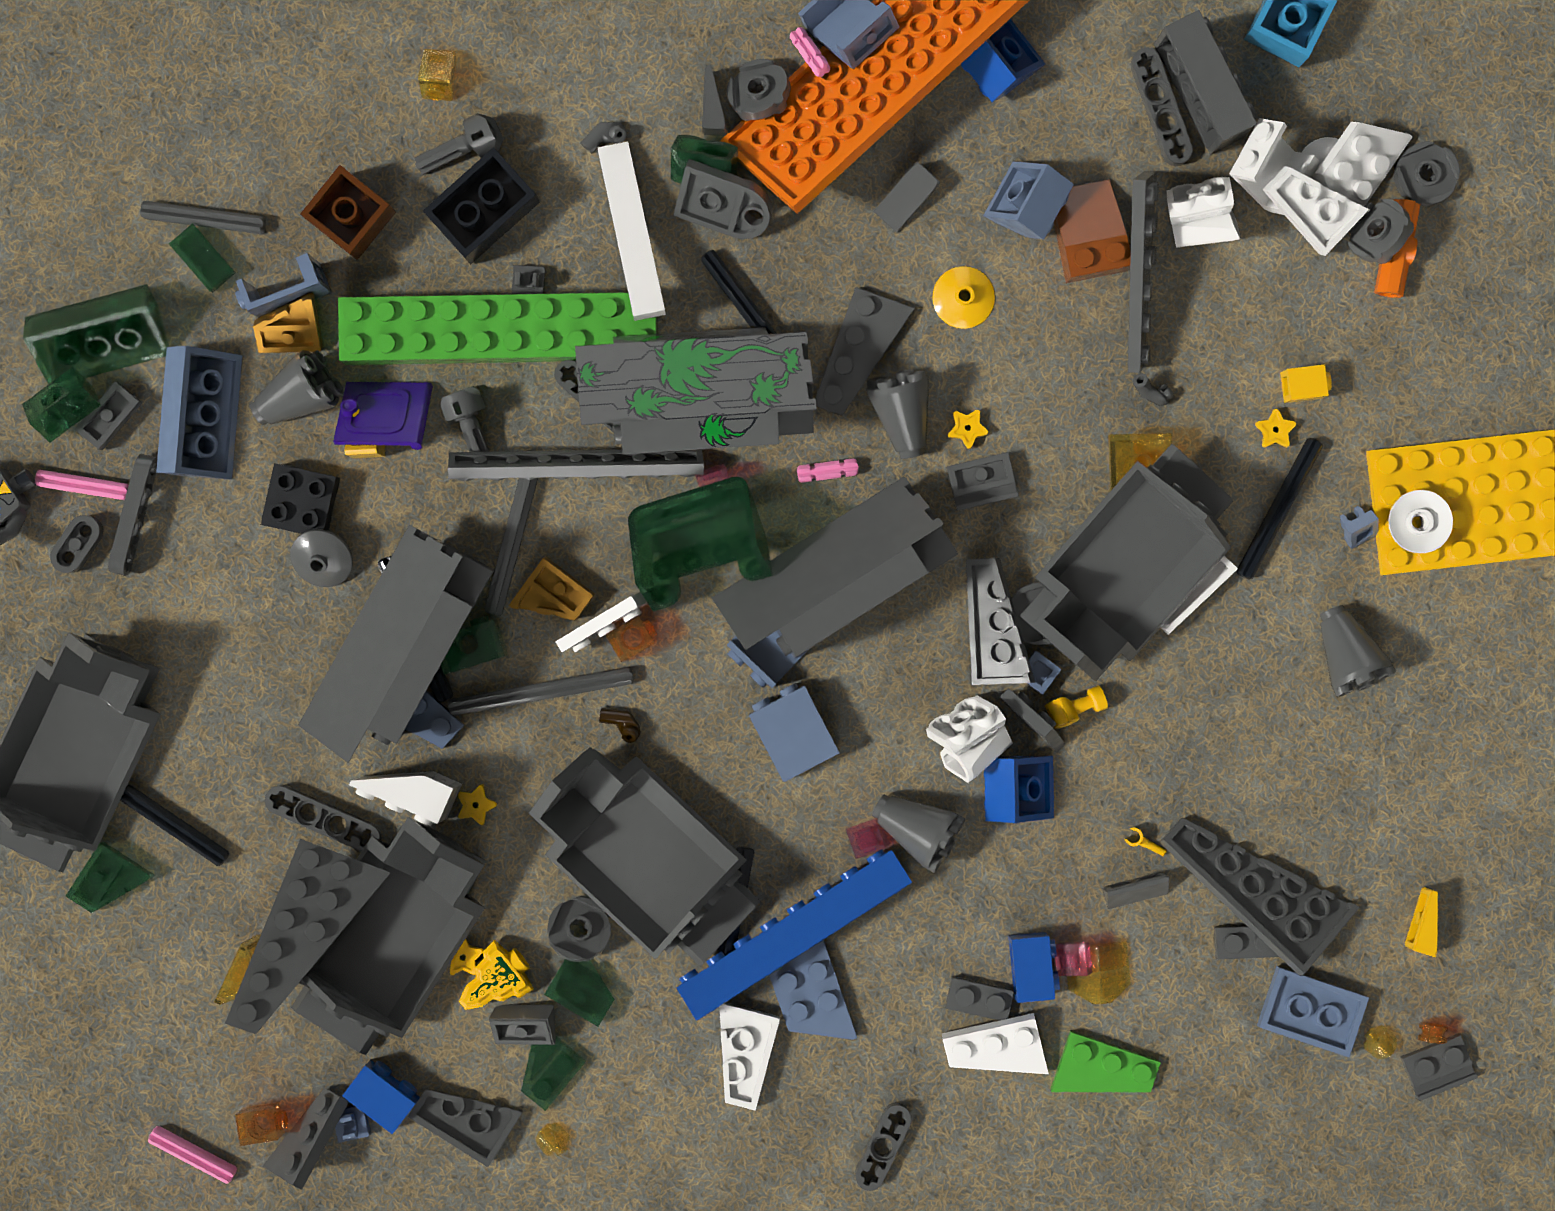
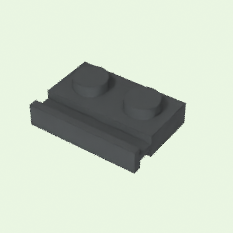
M1008 452L946 467L956 511L1019 496Z
M1460 1034L1400 1056L1415 1096L1419 1101L1478 1078Z

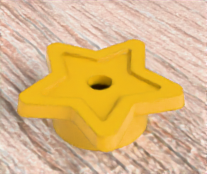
M977 409L968 415L958 411L953 412L955 426L948 433L949 438L961 439L966 448L971 449L977 437L988 435V430L980 424V410ZM966 425H970L971 429L969 431L965 430Z
M1273 409L1268 420L1255 423V426L1263 435L1262 447L1266 448L1274 443L1286 448L1289 447L1288 433L1296 426V422L1284 420L1279 410ZM1274 427L1279 429L1277 433L1273 431Z
M480 784L472 793L458 792V797L463 805L458 817L460 819L472 817L478 824L484 825L486 812L497 806L495 801L486 797L484 785ZM474 802L479 804L477 808L473 807Z
M465 939L451 961L450 975H455L462 970L475 975L476 960L483 953V949L472 947L467 939ZM462 954L466 956L465 960H461L460 956Z

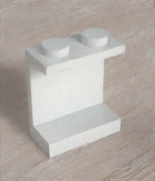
M1259 118L1229 174L1265 210L1284 215L1262 189L1284 166L1291 167L1312 178L1320 160L1315 155L1295 152L1282 138L1287 127L1284 122Z

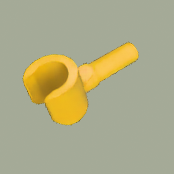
M1129 828L1137 831L1140 838L1136 843H1131L1124 838L1128 845H1140L1161 856L1165 855L1166 849L1143 837L1142 832L1138 828Z

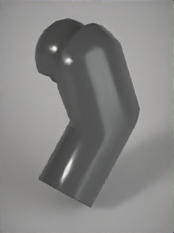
M600 122L580 144L592 154L601 143L623 142L627 137V131L620 123Z
M1143 373L1137 374L1133 378V385L1139 395L1158 406L1168 404L1167 401L1174 396L1173 391L1166 384H1162L1158 389H1155L1148 377Z

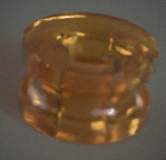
M1419 1023L1422 1033L1418 1035V1040L1437 1044L1448 1042V1038L1444 1036V1033L1448 1031L1447 1025Z

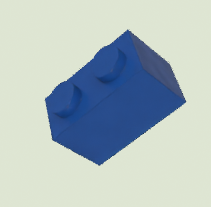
M1046 932L1008 935L1014 998L1017 1003L1054 1000L1055 990H1060L1058 971H1053L1052 959L1057 958L1055 940H1050Z
M370 1059L342 1097L393 1134L420 1097L415 1094L417 1089L406 1080L398 1081L390 1075L392 1070L381 1061H376L375 1063Z

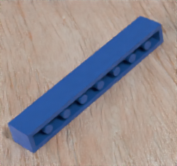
M883 849L879 850L867 858L869 865L858 870L854 866L840 876L843 880L841 883L833 888L830 883L824 885L813 893L816 898L805 905L803 900L787 909L789 916L780 922L776 917L760 927L762 933L752 939L749 934L733 944L736 949L726 956L723 952H720L706 961L709 966L700 973L693 969L679 978L682 984L676 988L695 1020H700L910 885L912 881L893 851L891 850L885 854Z

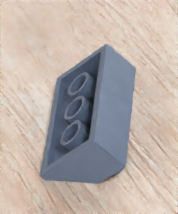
M191 346L167 347L156 473L232 480L242 355Z

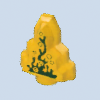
M494 940L483 950L484 958L475 967L476 977L466 985L459 1002L465 1010L483 1007L492 999L503 1002L512 996L521 998L534 989L525 974L530 969L528 962L516 948L508 952Z

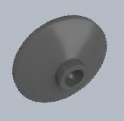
M322 529L306 531L296 538L291 547L290 558L293 568L302 579L312 585L319 587L339 585L346 580L352 570L353 557L350 548L342 538L330 531ZM314 560L320 561L323 566L318 565Z

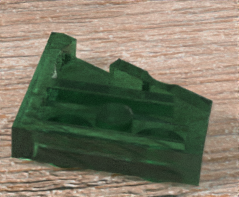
M101 842L69 889L66 897L90 913H94L152 879L154 874L110 845Z
M565 959L544 994L599 1027L615 1000L591 961L573 962Z
M556 1035L554 1045H531L521 1089L522 1093L544 1111L548 1109L586 1062L583 1057Z

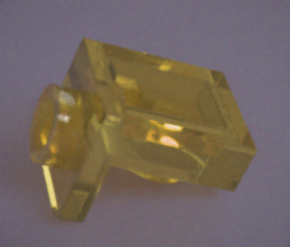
M424 49L418 75L423 99L434 101L453 100L452 80L456 65L455 51Z

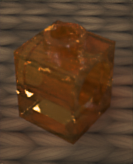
M638 616L606 634V637L620 661L624 662L656 644L653 637L657 635V632L649 619L643 621L641 616ZM632 628L638 629L642 634V642L636 647L628 645L625 640L627 631Z
M280 1102L242 1108L235 1114L240 1146L278 1140L285 1133L284 1129L288 1128L287 1113L285 1110H281ZM257 1118H266L270 1123V1129H262L258 1125Z

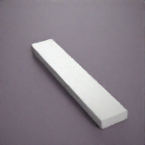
M623 142L597 147L634 321L666 315L629 143Z

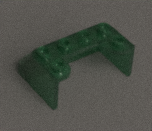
M730 477L636 507L629 514L628 527L635 584L653 612L670 607L678 601L681 596L679 578L738 560L741 575L749 581H757L773 576L767 538L751 490L747 482L741 477Z

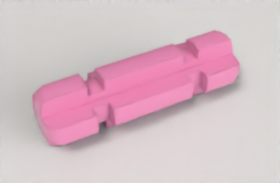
M798 27L796 31H792L790 39L806 63L811 67L813 73L817 77H822L824 73H828L830 71L828 61L821 54L811 37L808 36L806 30Z
M853 458L845 459L841 463H839V460L815 463L811 467L810 464L800 465L797 467L798 481L804 483L812 482V479L819 481L841 478V475L846 477L856 476L859 472L858 463Z

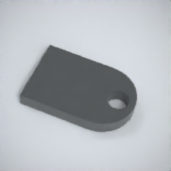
M689 159L685 167L673 216L734 238L750 239L759 236L765 231L772 217L773 207L768 194L756 183ZM756 210L761 213L763 218H753L748 211Z

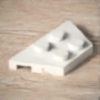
M1350 122L1315 173L1317 180L1321 185L1330 190L1338 192L1347 197V199L1365 206L1410 142L1412 136L1407 133L1369 124Z

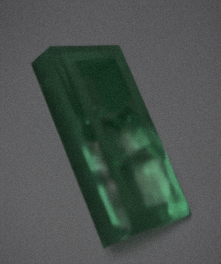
M193 223L169 243L212 293L236 273Z

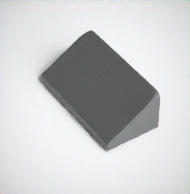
M1162 872L1104 886L1102 889L1107 908L1112 909L1166 895L1169 891V877Z
M554 1005L496 1006L489 1017L495 1044L554 1045L556 1042Z

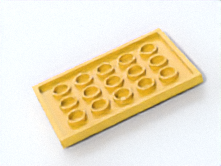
M1555 430L1366 451L1372 508L1379 520L1376 542L1380 575L1555 556ZM1415 490H1427L1436 493L1446 501L1452 512L1453 526L1449 538L1440 548L1428 553H1412L1403 549L1395 542L1389 530L1388 519L1392 506L1402 495ZM1417 516L1414 517L1412 520L1413 526L1415 528L1421 526V519Z

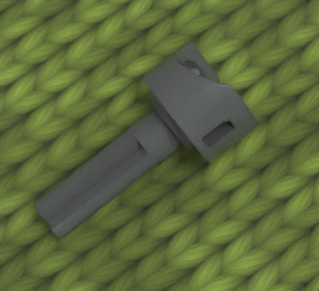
M477 113L464 119L465 134L459 135L415 157L417 169L424 175L472 150L480 158L493 147L498 151L504 139L494 118Z
M472 386L442 397L440 407L445 421L453 419L455 422L460 421V427L469 452H489L479 421L475 416L479 414V410L486 408L481 392Z

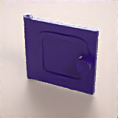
M346 382L333 440L334 445L411 446L415 450L421 449L433 385L429 382ZM359 409V413L353 417V414Z

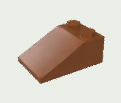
M1110 179L1073 186L1066 204L1061 207L1054 220L1066 283L1127 272L1130 269L1131 251Z

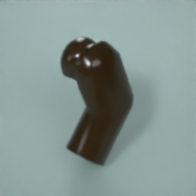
M601 708L599 723L616 725L622 734L621 738L627 743H633L638 739L641 733L640 725L631 712Z

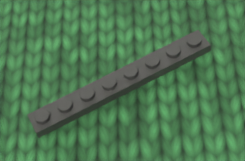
M622 449L449 452L448 479H458L460 481L485 478L499 481L505 478L533 480L542 477H553L555 479L586 477L596 479L601 476H617L619 478L649 476L659 478L664 475H680L682 477L704 475L702 449L623 454Z

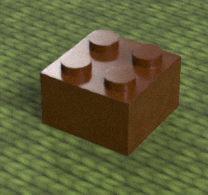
M339 165L300 215L354 259L358 260L396 211L390 204Z

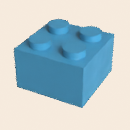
M1263 0L1244 40L1300 67L1309 58L1337 0Z

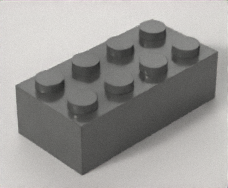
M1197 10L1165 26L1155 41L1154 46L1211 155L1243 139L1257 124L1255 120L1257 119V114L1253 105L1244 99L1241 93V81L1235 73H1231L1227 65L1228 57L1224 48L1221 45L1217 46L1212 36L1213 27L1207 17L1202 16L1200 10Z

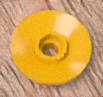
M967 266L955 267L946 271L938 279L933 290V305L938 316L948 325L961 329L972 328L985 321L990 315L995 302L994 288L988 277L978 269ZM963 290L968 291L970 299L962 301L959 298V292Z

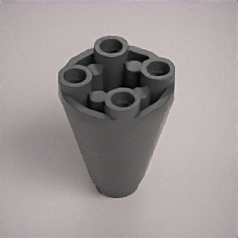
M302 350L255 397V401L250 404L253 416L260 424H274L333 408L339 402V396L344 393L340 382L329 374L326 368V359L318 350L312 353Z
M914 369L895 373L896 379L885 380V377H877L867 380V395L895 451L899 452L900 459L913 458L925 453L929 379L925 371L914 372Z
M1343 605L1331 608L1320 614L1322 620L1320 626L1330 682L1336 697H1341L1354 691V686L1357 691L1367 689L1375 685L1374 679L1376 677L1380 680L1396 673L1390 658L1352 613L1345 610Z
M885 794L878 801L872 814L874 818L878 819L877 823L915 860L933 873L940 866L943 857L947 858L955 844V841L951 840L953 834L957 835L965 822V818L955 812L896 796L888 797Z

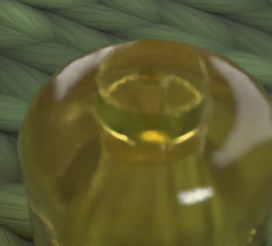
M1384 1025L1378 1026L1376 1030L1371 1027L1364 1035L1367 1038L1364 1042V1049L1373 1057L1385 1059L1395 1052L1398 1043L1397 1038Z
M548 1123L537 1133L536 1143L546 1156H552L554 1153L560 1156L568 1149L565 1144L569 1141L570 1136L560 1124Z

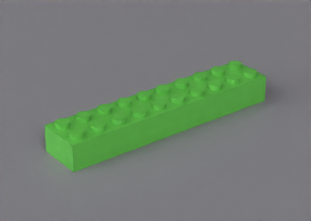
M628 292L338 297L339 361L345 365L576 361L575 346L613 344V337L658 334V316L634 321Z

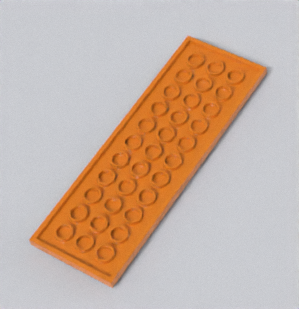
M873 0L871 2L875 6L883 1L891 7L900 26L855 69L850 68L825 46H822L819 50L830 66L828 73H824L822 77H817L811 67L805 62L789 77L791 90L786 101L787 107L782 113L773 114L770 117L759 120H742L719 142L729 154L798 214L1030 0Z

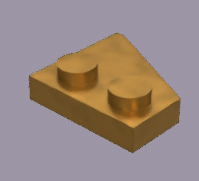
M307 293L254 321L253 329L258 353L300 352L302 350L309 352L318 350L321 352L323 342L314 293Z
M543 557L508 606L513 609L520 608L536 611L539 614L560 616V618L577 620L596 594L549 558Z

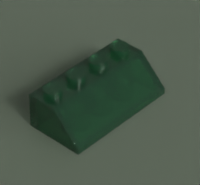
M148 284L25 317L23 340L50 388L165 357L167 347H169L159 307Z

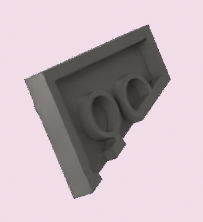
M324 1088L264 1163L263 1167L292 1186L302 1190L349 1101Z
M426 1088L408 1117L486 1167H489L523 1111Z

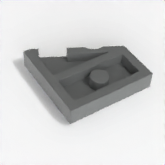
M1008 688L1000 696L1003 702L1035 733H1038L1046 740L1055 752H1058L1065 745L1053 728L1056 722L1044 711L1038 715L1031 708L1034 703L1023 692L1020 691L1016 695Z

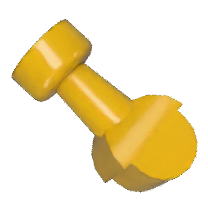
M1097 685L1087 690L1086 697L1071 701L1068 698L1060 697L1047 703L1045 708L1048 715L1056 722L1054 729H1060L1077 722L1080 719L1078 714L1091 708L1095 712L1107 709L1108 703L1102 688Z

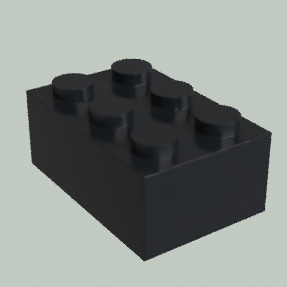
M493 147L429 204L423 212L471 265L536 207L540 201L534 191Z

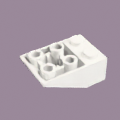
M434 771L362 776L351 780L349 784L357 788L356 794L373 800L374 797L386 801L385 806L399 813L407 810L416 814L415 820L432 826L433 822L438 824L448 818L462 786L461 783Z

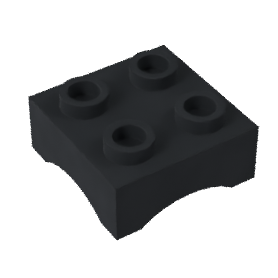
M274 463L260 525L300 534L313 529L329 531L340 478Z

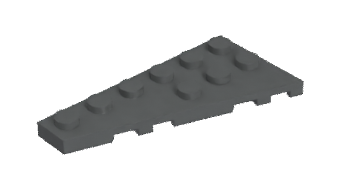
M1144 171L1133 179L1128 372L1140 373L1144 368V364H1149L1150 345H1146V333H1150L1151 314L1148 313V301H1151L1152 297L1150 271L1152 265L1156 264L1157 247L1152 246L1153 233H1157L1158 215L1154 214L1155 201H1158L1159 184L1156 182L1157 171Z
M1181 818L1160 840V843L1299 976L1308 971L1360 908L1351 902L1346 903L1334 897L1335 894L1325 889L1320 890L1306 883V879L1262 857L1257 858L1245 852L1246 849L1236 844L1231 845L1217 838L1216 834L1184 818Z
M300 839L225 1024L257 1034L391 872Z

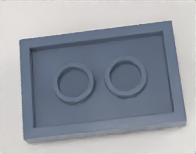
M1276 966L1257 1026L1350 1058L1369 997L1306 975L1299 976L1294 971Z

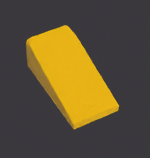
M1423 887L1404 945L1416 952L1436 957L1438 892Z

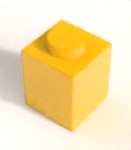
M1325 364L1290 368L1280 372L1284 403L1317 400L1329 396L1328 391L1331 390L1332 380L1330 373L1326 372Z

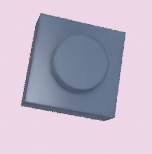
M1034 651L1029 657V662L1035 683L1026 684L1043 695L1061 669L1043 655Z

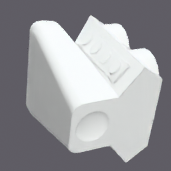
M1215 177L1207 179L1202 183L1183 184L1166 190L1176 248L1241 239L1238 223L1232 211L1234 199L1230 177Z
M978 695L962 700L955 706L954 711L935 718L931 721L929 727L926 728L927 737L944 747L940 755L945 768L967 783L975 779L1013 744L1004 726L1006 718L996 705Z

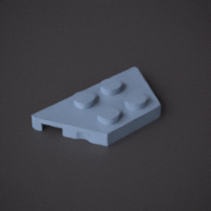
M824 940L769 975L788 1031L851 1040L857 1039Z

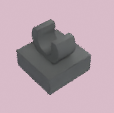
M513 265L512 294H544L546 268Z

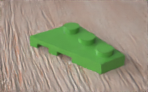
M1070 1031L1050 1091L1151 1092L1161 1062Z

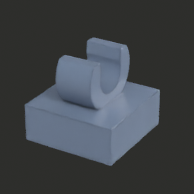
M1356 506L1354 513L1357 518L1352 521L1348 520L1344 514L1340 516V523L1344 529V539L1351 549L1377 535L1379 520L1372 510L1364 513L1361 507Z
M356 1106L346 1107L335 1127L338 1143L370 1136L371 1132L367 1115Z

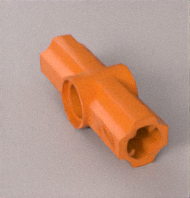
M1394 199V201L1398 202L1408 212L1410 221L1414 224V231L1389 262L1379 264L1374 293L1379 296L1401 298L1405 292L1408 269L1415 258L1418 240L1414 237L1421 205L1416 203V201L1408 199Z

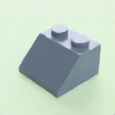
M1013 161L983 216L1024 237L1044 240L1046 235L1052 230L1054 220L1061 207L1066 204L1074 184L1048 164Z

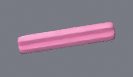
M38 470L35 476V484L39 487L125 500L129 486L126 483L46 470Z
M156 1126L149 1135L148 1142L226 1184L231 1182L236 1174V1166L161 1126Z

